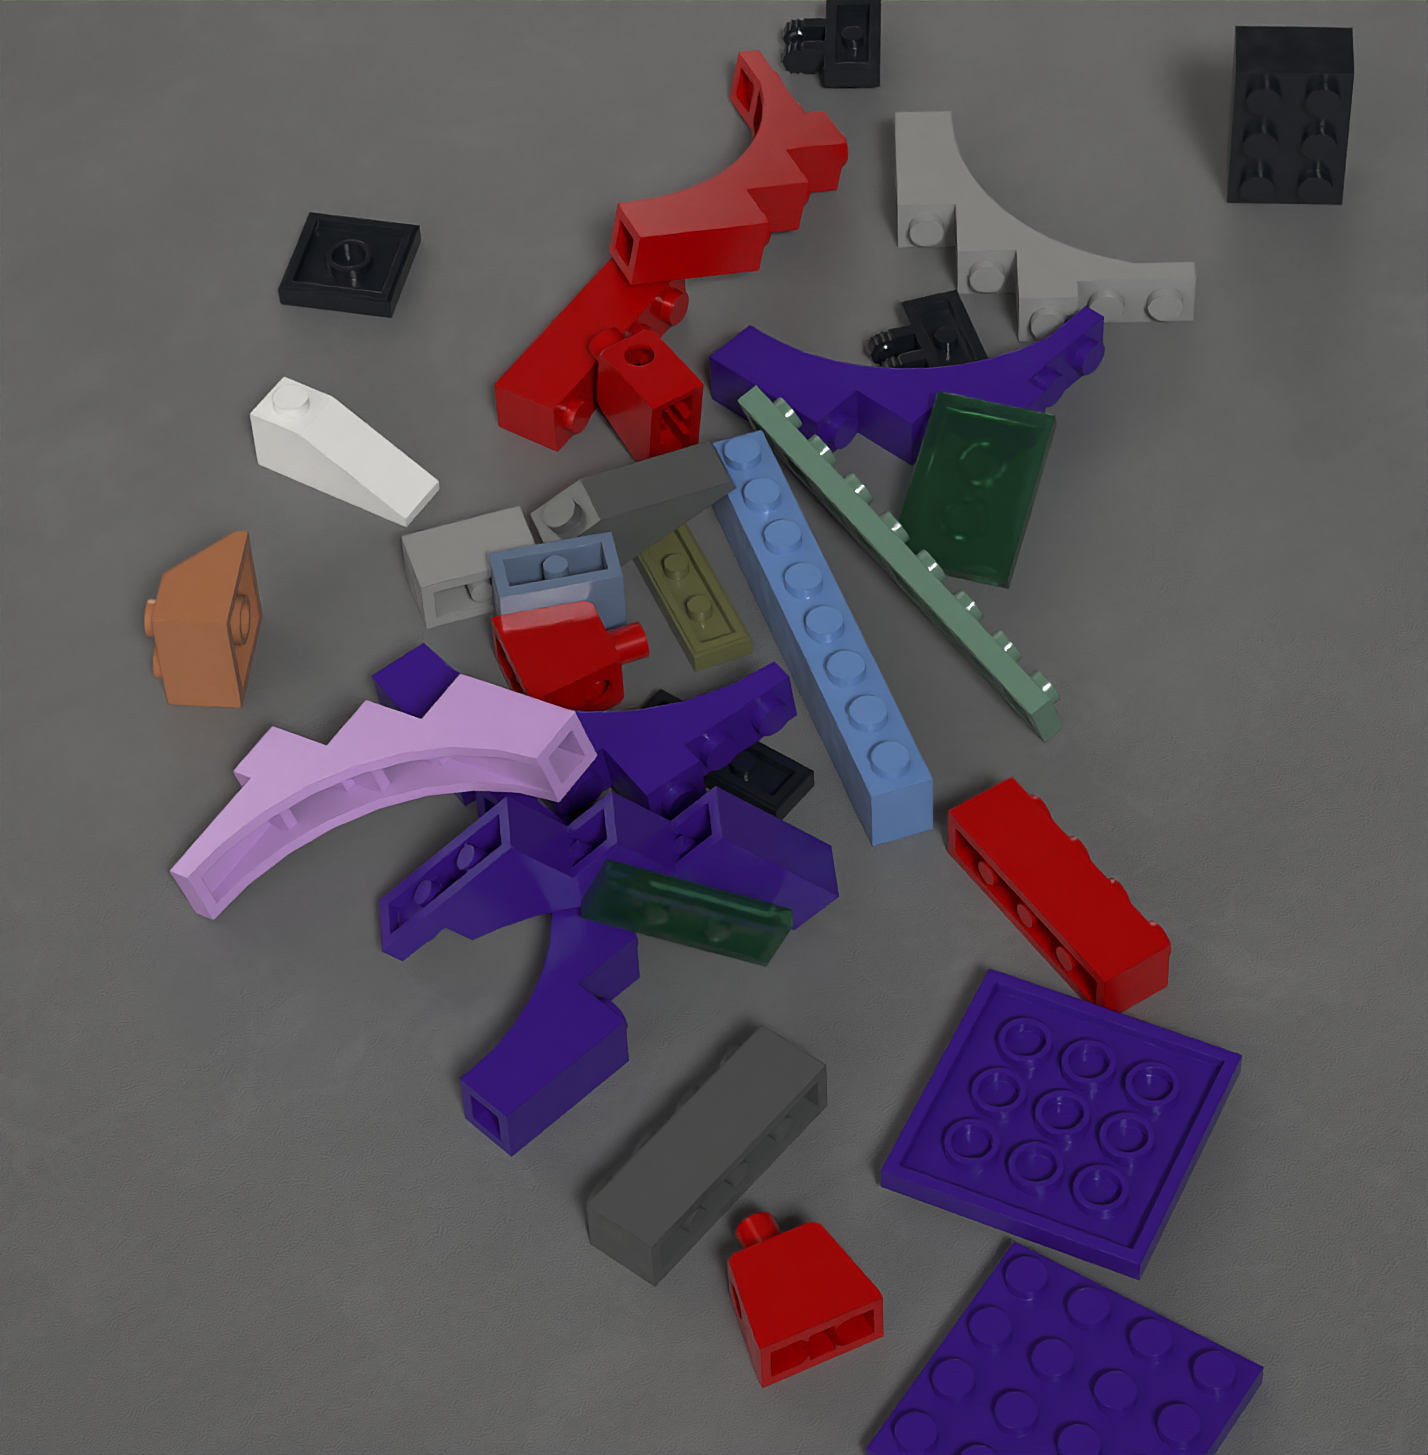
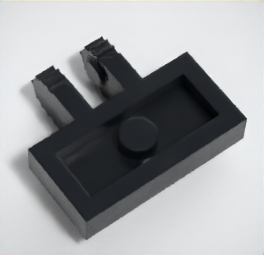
M826 0V18H804V20L797 18V20L791 19V22H786V26L782 31V40H784L786 45L783 53H781V62L786 71H790L791 74L797 73V75L801 72L803 74H815L824 67V87H880L881 0Z
M957 289L901 302V321L904 326L888 329L887 332L882 331L879 334L875 333L874 337H870L866 347L874 364L879 363L880 367L934 368L988 359Z

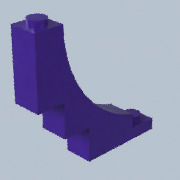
M717 786L672 821L611 791L568 826L506 796L379 900L382 952L404 961L426 942L434 939L444 928L474 940L502 927L535 916L568 908L626 901H677L707 904L745 912L796 930L839 897L832 847Z

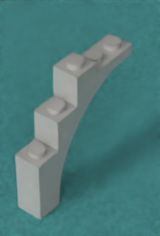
M952 111L895 112L898 248L955 246L958 294L1016 293L1018 341H1040L1049 337L1085 306L1104 316V323L1193 321L1196 285L1194 262L1132 263L1079 250L1045 236L1005 211L986 194L973 178L960 155L954 137Z

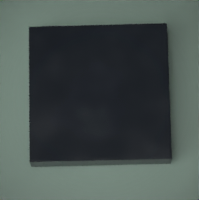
M309 212L278 289L280 304L392 318L421 242L420 225Z

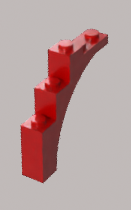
M759 50L738 52L729 97L750 127L753 138L751 145L739 159L721 173L682 191L655 198L620 202L617 204L609 252L630 285L759 271L764 246L768 245L771 233L799 230L803 207L808 203L810 193L837 190L842 166L848 160V144L845 136L838 131L825 111L804 113L801 105L794 100L782 83L779 74L772 69Z

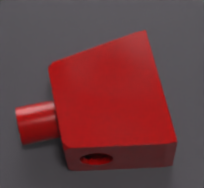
M615 327L606 328L599 332L589 344V351L599 363L597 402L634 460L639 462L698 444L704 387L701 380L653 330H643L626 339Z
M585 600L491 618L495 658L510 690L568 710L582 712L606 711L620 704L624 698L622 665L647 658L650 655L645 632L638 621L607 631L593 603Z
M758 1212L750 1215L738 1225L735 1235L743 1250L733 1253L727 1260L729 1293L757 1379L762 1388L884 1337L882 1294L820 1223L807 1222L782 1232L771 1213Z

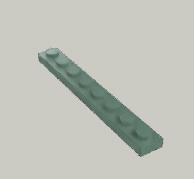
M757 385L739 398L737 401L753 430L763 431L770 448L1031 729L1044 742L1061 730L1064 725L1053 705L1060 700V696L1051 683L1037 669L1028 675L1017 664L1022 656L1010 639L1000 629L995 630L991 635L979 623L984 616L974 601L962 589L952 594L941 583L947 577L938 563L924 549L916 555L905 544L910 539L905 529L889 511L886 510L879 516L869 506L873 498L852 472L842 477L833 468L838 463L834 454L816 434L808 440L798 430L802 426V422L788 403L781 397L772 403Z

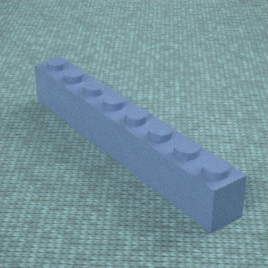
M759 430L712 443L716 447L737 488L711 506L872 847L932 830L933 778L763 431Z

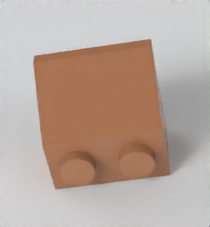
M234 531L163 573L157 598L148 599L144 615L145 633L147 637H154L156 643L153 653V673L155 678L163 679L168 705L242 708L263 617L248 531Z

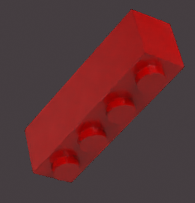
M612 256L494 384L499 427L558 452L574 434H579L584 430L591 415L599 407L597 402L599 363L589 351L591 340L599 332L610 327L617 328L625 339L643 330H653L661 338L672 325L676 326L679 324L687 312L689 296L686 293L685 279L630 285Z
M1011 776L948 811L949 855L1082 1000L1122 1013L1168 986L1169 958L1172 948L1163 928L1153 920L1147 921L1131 904L1129 896L1121 883L1115 878L1108 879L1091 861L1083 843L1075 836L1068 837L1052 820L1051 814L1041 798L1034 794L1029 795Z

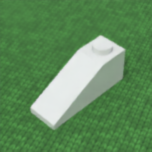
M283 377L250 413L258 465L406 528L440 490L439 481L337 399L287 377Z

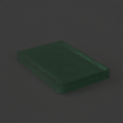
M938 391L898 521L910 538L905 543L915 555L922 549L926 550L938 563L946 576L1009 589L1057 426L1056 416Z

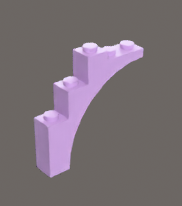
M460 674L422 719L365 700L327 745L272 726L233 770L234 775L242 786L240 791L172 867L170 873L195 913L214 920L250 883L291 852L335 827L381 808L426 796L458 792H513L560 802L595 760L597 754L576 712Z

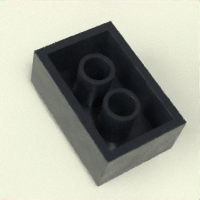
M1235 26L1227 144V203L1342 205L1354 83L1353 27Z

